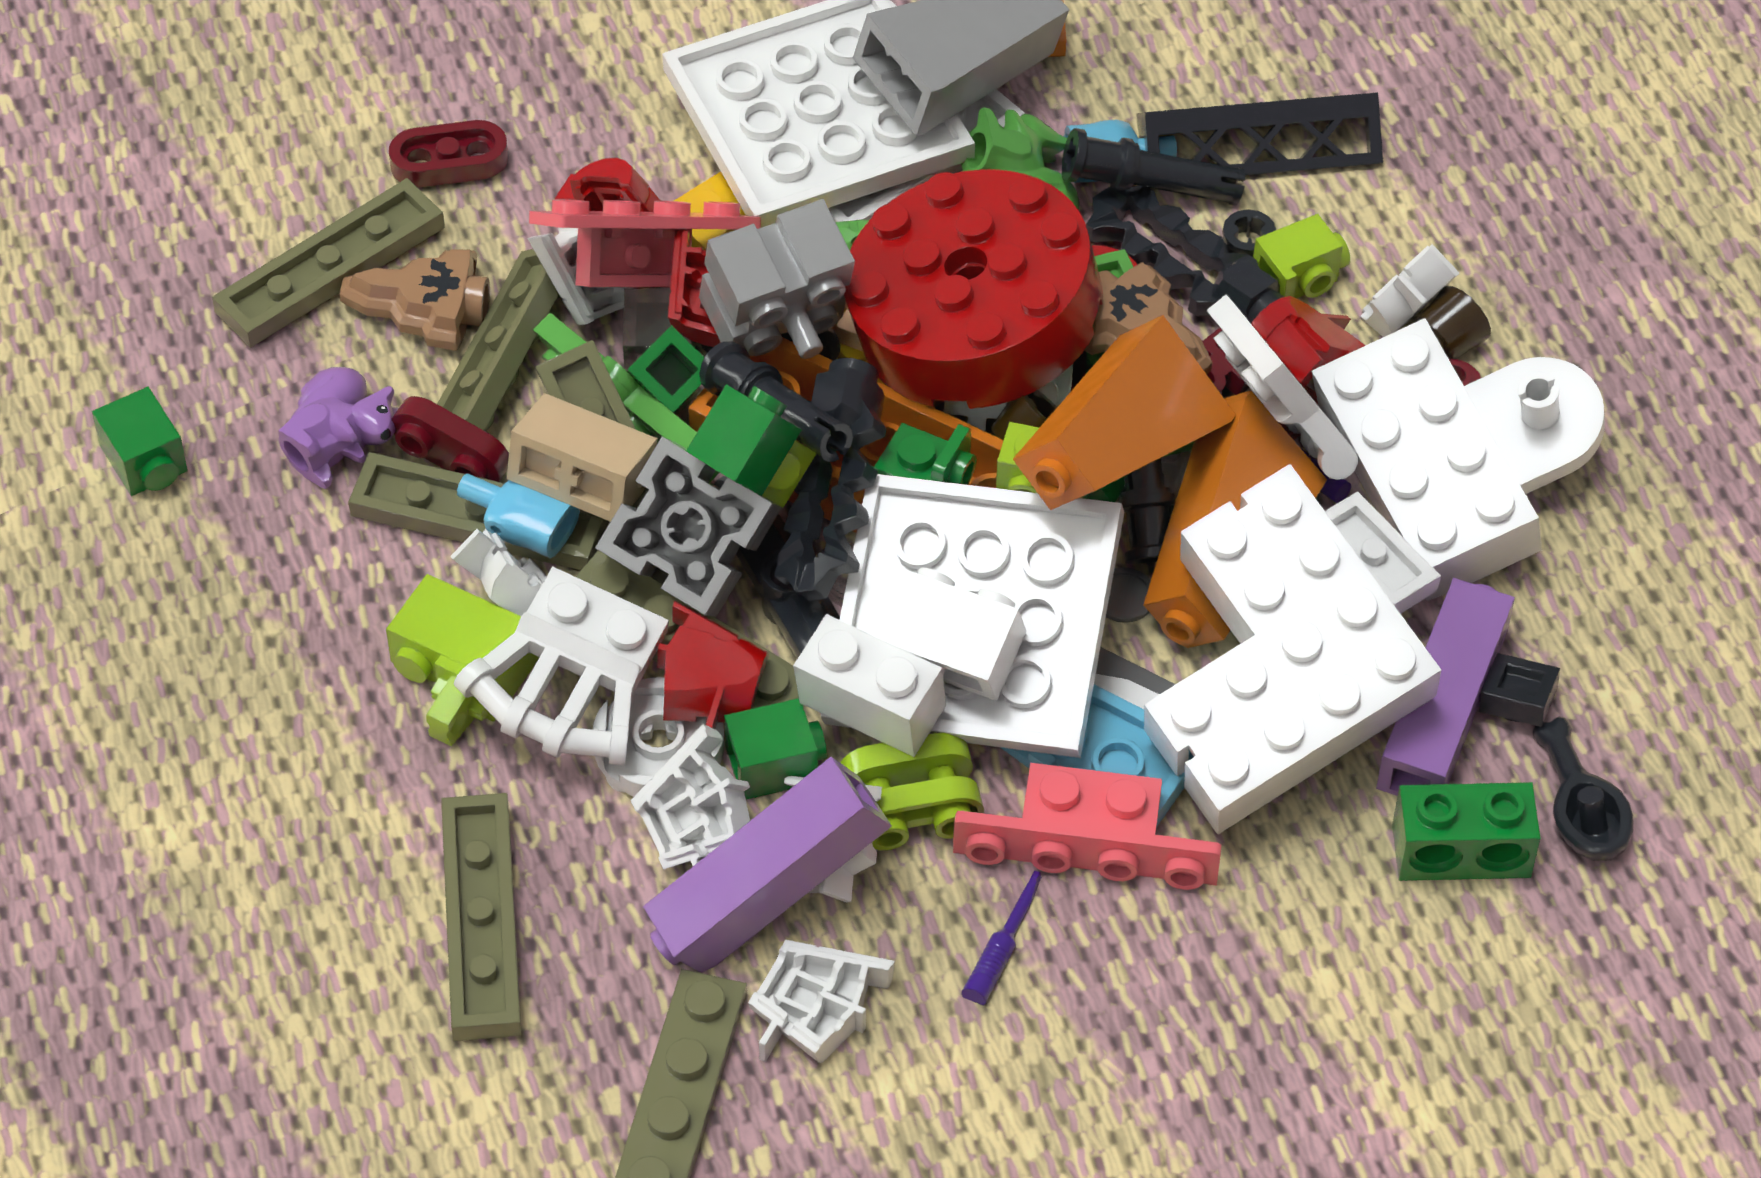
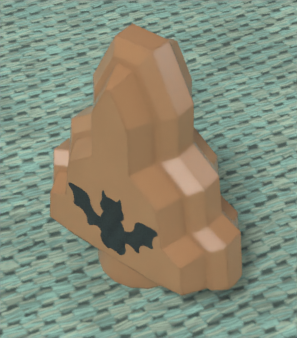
M451 249L445 250L438 258L413 259L400 270L373 268L344 277L339 295L342 303L367 316L391 318L400 332L423 336L427 346L457 351L466 334L467 325L480 326L488 312L490 282L488 277L475 276L477 253L475 250Z
M1142 262L1129 269L1119 278L1107 270L1099 272L1103 289V305H1099L1092 325L1094 335L1084 351L1091 355L1106 352L1119 335L1164 315L1204 372L1208 374L1212 371L1213 362L1201 338L1182 324L1183 307L1169 295L1171 283L1154 268Z

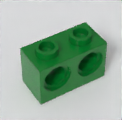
M1533 782L1399 785L1392 822L1399 881L1531 878L1541 839Z

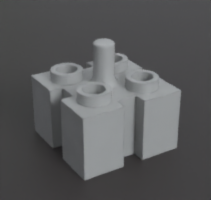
M820 199L777 215L776 223L759 229L756 228L755 224H751L708 240L704 264L709 273L702 275L699 299L721 343L724 341H734L743 346L750 356H760L778 347L783 340L781 334L788 332L800 357L809 359L818 355L823 349L817 334L829 330L843 317L846 304L844 296L845 286L850 285L855 260L824 199Z
M661 437L636 479L637 483L649 489L638 508L626 504L620 505L595 548L639 575L652 577L657 567L662 569L669 575L661 589L702 614L717 617L742 575V572L729 564L740 546L754 551L758 549L782 507L741 486L728 477L723 486L719 488L709 482L716 471L715 469L686 452L687 449L678 443Z

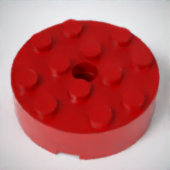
M997 169L939 173L932 176L928 181L905 191L888 204L878 208L852 244L850 252L855 260L850 285L845 286L846 291L844 293L863 354L867 362L877 369L879 373L878 378L885 385L891 387L905 398L920 404L933 406L935 400L966 401L969 409L984 408L1016 400L1022 395L1026 396L1042 388L1060 376L1080 357L1089 345L1094 335L1092 325L1099 305H1103L1102 282L1089 233L1082 215L1073 202L1060 190L1037 177Z

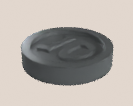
M1114 568L1106 618L1116 622L1128 623L1147 616L1150 612L1143 604L1151 582L1149 577L1132 568Z

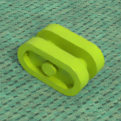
M944 732L928 734L915 757L885 743H878L858 748L847 754L840 762L857 774L865 785L882 787L881 800L876 801L892 827L872 842L876 850L898 848L908 841V828L928 824L934 825L937 836L952 839L954 837V821L957 811L984 813L978 784L968 778L973 770L968 744L957 736Z

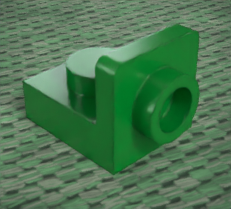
M901 423L874 468L880 475L968 485L977 462L976 455L971 454V428L958 424L947 441Z

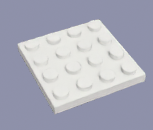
M826 0L662 53L665 74L737 201L740 203L745 215L761 217V228L776 223L777 215L820 199H824L827 207L830 208L964 163L966 158H975V142L957 114L926 134L916 136L853 59L867 13L891 8L887 0Z
M877 474L874 486L865 489L862 505L868 511L869 522L868 525L857 529L853 552L860 563L859 572L848 574L840 620L868 633L897 567L917 573L921 567L930 568L950 577L955 582L954 587L974 594H978L979 589L982 588L990 589L1007 596L1015 602V608L1019 610L1027 631L997 701L944 682L946 707L929 734L944 732L957 736L966 741V743L1081 758L1124 517L1122 503L1078 498L1050 510L1038 493ZM821 713L824 724L849 727Z

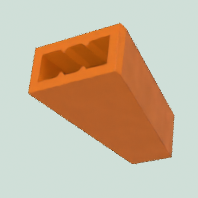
M1161 315L1119 335L1016 454L1013 461L1048 508L1053 510L1094 492L1230 423L1236 414L1165 316Z
M1252 391L1224 398L1236 414L1235 418L1230 423L1194 441L1143 604L1158 621L1163 633L1172 641L1186 648L1225 640L1230 629L1181 562V531L1231 501L1237 511L1240 510L1242 493L1291 464L1315 498L1327 481L1325 476Z

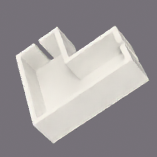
M1291 464L1242 493L1240 510L1237 511L1231 501L1181 531V562L1240 642V645L1145 703L1144 731L1175 775L1179 776L1185 772L1184 788L1218 835L1436 697L1442 670ZM1189 750L1194 756L1190 760H1188Z

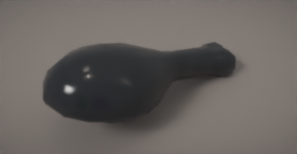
M1559 716L1551 722H1544L1542 727L1535 726L1532 731L1537 743L1548 752L1560 780L1553 805V816L1559 833L1576 853L1593 861L1613 860L1626 850L1634 830L1633 813L1630 803L1622 791L1611 782L1587 772L1581 765L1571 743L1572 729L1566 718Z

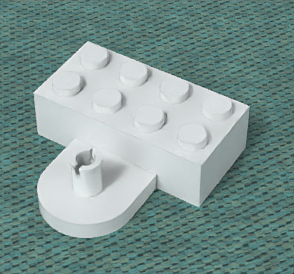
M1425 318L1312 370L1318 406L1355 450L1358 456L1355 473L1374 508L1441 575L1438 591L1425 598L1426 601L1446 595L1453 578L1473 583L1542 551L1539 517L1526 494L1582 467L1595 454L1604 434L1605 416L1601 393L1592 378L1576 365L1556 358H1528L1508 365L1464 386Z

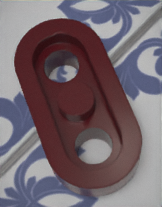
M471 120L410 128L397 134L389 145L391 172L399 182L408 178L416 187L488 179L499 174L508 162L507 138L505 132L498 125L486 120ZM475 153H485L482 155L471 156ZM418 160H425V161H427V162H421V163H414L415 161H418Z
M417 396L408 397L391 418L396 429L394 435L397 445L413 457L425 458L445 470L462 474L468 473L475 477L500 482L508 470L509 452L498 439L431 400Z

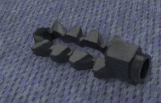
M1134 186L1128 190L1116 191L1108 187L1092 198V216L1086 223L1090 241L1122 242L1121 250L1125 249L1127 255L1137 264L1142 262L1144 264H1155L1154 269L1171 283L1170 290L1192 288L1188 311L1193 315H1210L1207 310L1227 294L1251 324L1257 315L1270 303L1284 297L1280 294L1278 281L1260 269L1256 259L1248 254H1224L1222 236L1210 230H1193L1189 225L1190 217L1180 207L1160 206L1155 192L1150 188ZM1131 210L1135 220L1141 224H1151L1155 234L1172 246L1181 245L1188 257L1208 271L1217 270L1219 274L1215 283L1213 284L1205 279L1201 270H1191L1172 257L1166 246L1161 242L1152 243L1137 232L1134 223L1131 221L1122 222L1125 212Z
M840 358L832 361L827 372L816 375L811 403L827 414L849 425L853 432L852 445L843 456L838 484L831 489L834 506L830 525L823 529V536L826 541L825 552H819L818 557H816L812 545L813 540H817L820 537L824 517L820 504L822 500L828 497L833 468L831 462L822 459L818 454L815 455L794 489L799 495L789 509L788 518L782 529L790 537L778 553L774 577L785 585L791 584L795 591L808 601L826 599L839 575L859 572L860 563L845 535L868 525V511L854 499V492L874 486L878 471L859 449L884 438L886 435V427L881 421L885 395L877 384L879 373L874 366L859 359ZM826 445L828 448H830V449L833 450L834 452L837 451L836 449H834V448L831 447L830 445Z

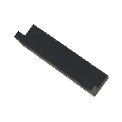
M1378 92L1136 113L1139 137L1144 136L1145 151L1160 153L1158 135L1181 133L1199 149L1191 160L1201 161L1207 155L1217 165L1243 168L1245 175L1383 163ZM1365 117L1367 153L1345 154L1328 139L1343 119ZM1331 120L1322 132L1309 123ZM1297 123L1315 140L1300 158L1287 159L1270 142L1285 124ZM1273 125L1264 137H1261L1251 128ZM1239 128L1257 143L1256 147L1241 164H1229L1211 149L1227 129ZM1215 130L1205 143L1193 133ZM1321 145L1333 154V156L1312 157ZM1263 150L1275 159V161L1254 162Z

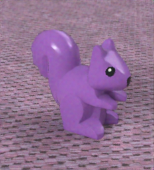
M330 367L319 371L304 385L301 390L302 396L298 400V409L294 412L291 419L279 429V444L289 462L309 481L327 489L331 486L333 478L330 468L337 464L344 456L362 464L366 460L363 452L365 445L384 444L393 436L396 429L391 418L398 410V407L391 406L394 389L391 386H387L366 397V380L358 371L347 367Z

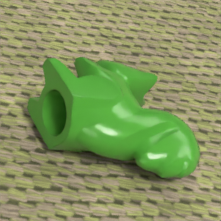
M981 108L978 114L977 126L971 132L968 131L975 142V158H966L964 163H961L962 170L997 169L1037 177L1060 190L1079 210V197L1073 184L1069 181H1064L1062 173L1044 167V163L1056 161V154L1064 150L1067 138L1058 134L1039 118L1030 114L1019 116L1015 110L1010 109L1005 112V126L1003 128L990 108Z

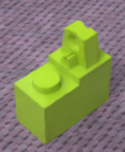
M426 574L388 625L386 634L390 660L401 675L417 683H423L426 679L435 682L431 690V698L435 699L426 714V722L430 726L428 733L430 737L452 746L475 718L483 721L485 718L492 722L496 720L474 696L467 698L454 686L457 675L470 662L477 658L485 657L513 635L522 616ZM529 652L494 680L513 697L540 657Z

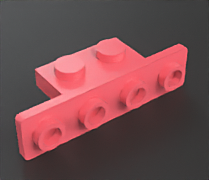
M552 200V211H529L530 224L558 228H578L575 285L584 287H670L675 230L689 231V245L692 247V229H740L751 224H755L757 229L761 228V217L740 215V203L706 201L704 202L703 213H690L691 203L654 201V212H640L641 202L604 200L602 212L589 211V201Z
M1030 763L1022 818L957 811L953 837V853L965 854L971 861L978 864L994 865L1002 862L1004 859L1031 862L1037 869L1048 873H1061L1072 867L1096 870L1104 878L1113 881H1129L1136 876L1164 879L1170 886L1183 890L1196 889L1203 884L1217 886L1222 845L1218 842L1156 835L1162 779L1038 763Z

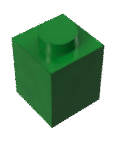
M672 325L627 369V372L643 389L676 416L704 389L699 375L704 357Z
M726 384L686 452L734 482L762 496L802 429L781 417L787 405L756 386L753 387L747 397Z
M149 386L92 411L99 445L131 496L147 489L151 491L162 490L170 486L177 479L178 475L188 471L181 436Z
M799 698L724 715L725 748L734 777L737 780L747 781L750 788L744 791L746 800L790 790L792 786L784 784L786 777L805 778L818 767V760L827 758V748L822 727L818 720L808 722L803 704L800 703Z

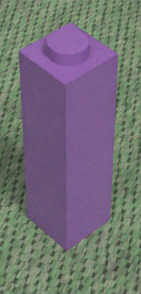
M1453 578L1425 647L1442 670L1437 695L1396 721L1382 755L1376 789L1398 796L1399 785L1449 784L1479 707L1481 690L1508 632L1515 597L1498 592L1484 584H1472Z
M830 757L643 906L656 927L650 933L651 939L659 952L671 964L676 965L681 961L700 973L718 965L891 828L892 825L861 778L833 757Z

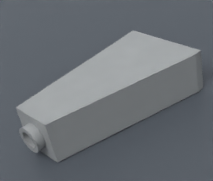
M920 0L867 13L853 59L913 133L918 136L931 131L1053 54L1069 8L1062 0Z

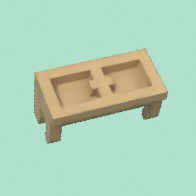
M544 393L511 431L507 480L611 522L621 504L633 506L644 492L646 487L637 483L636 479L657 446L658 438Z

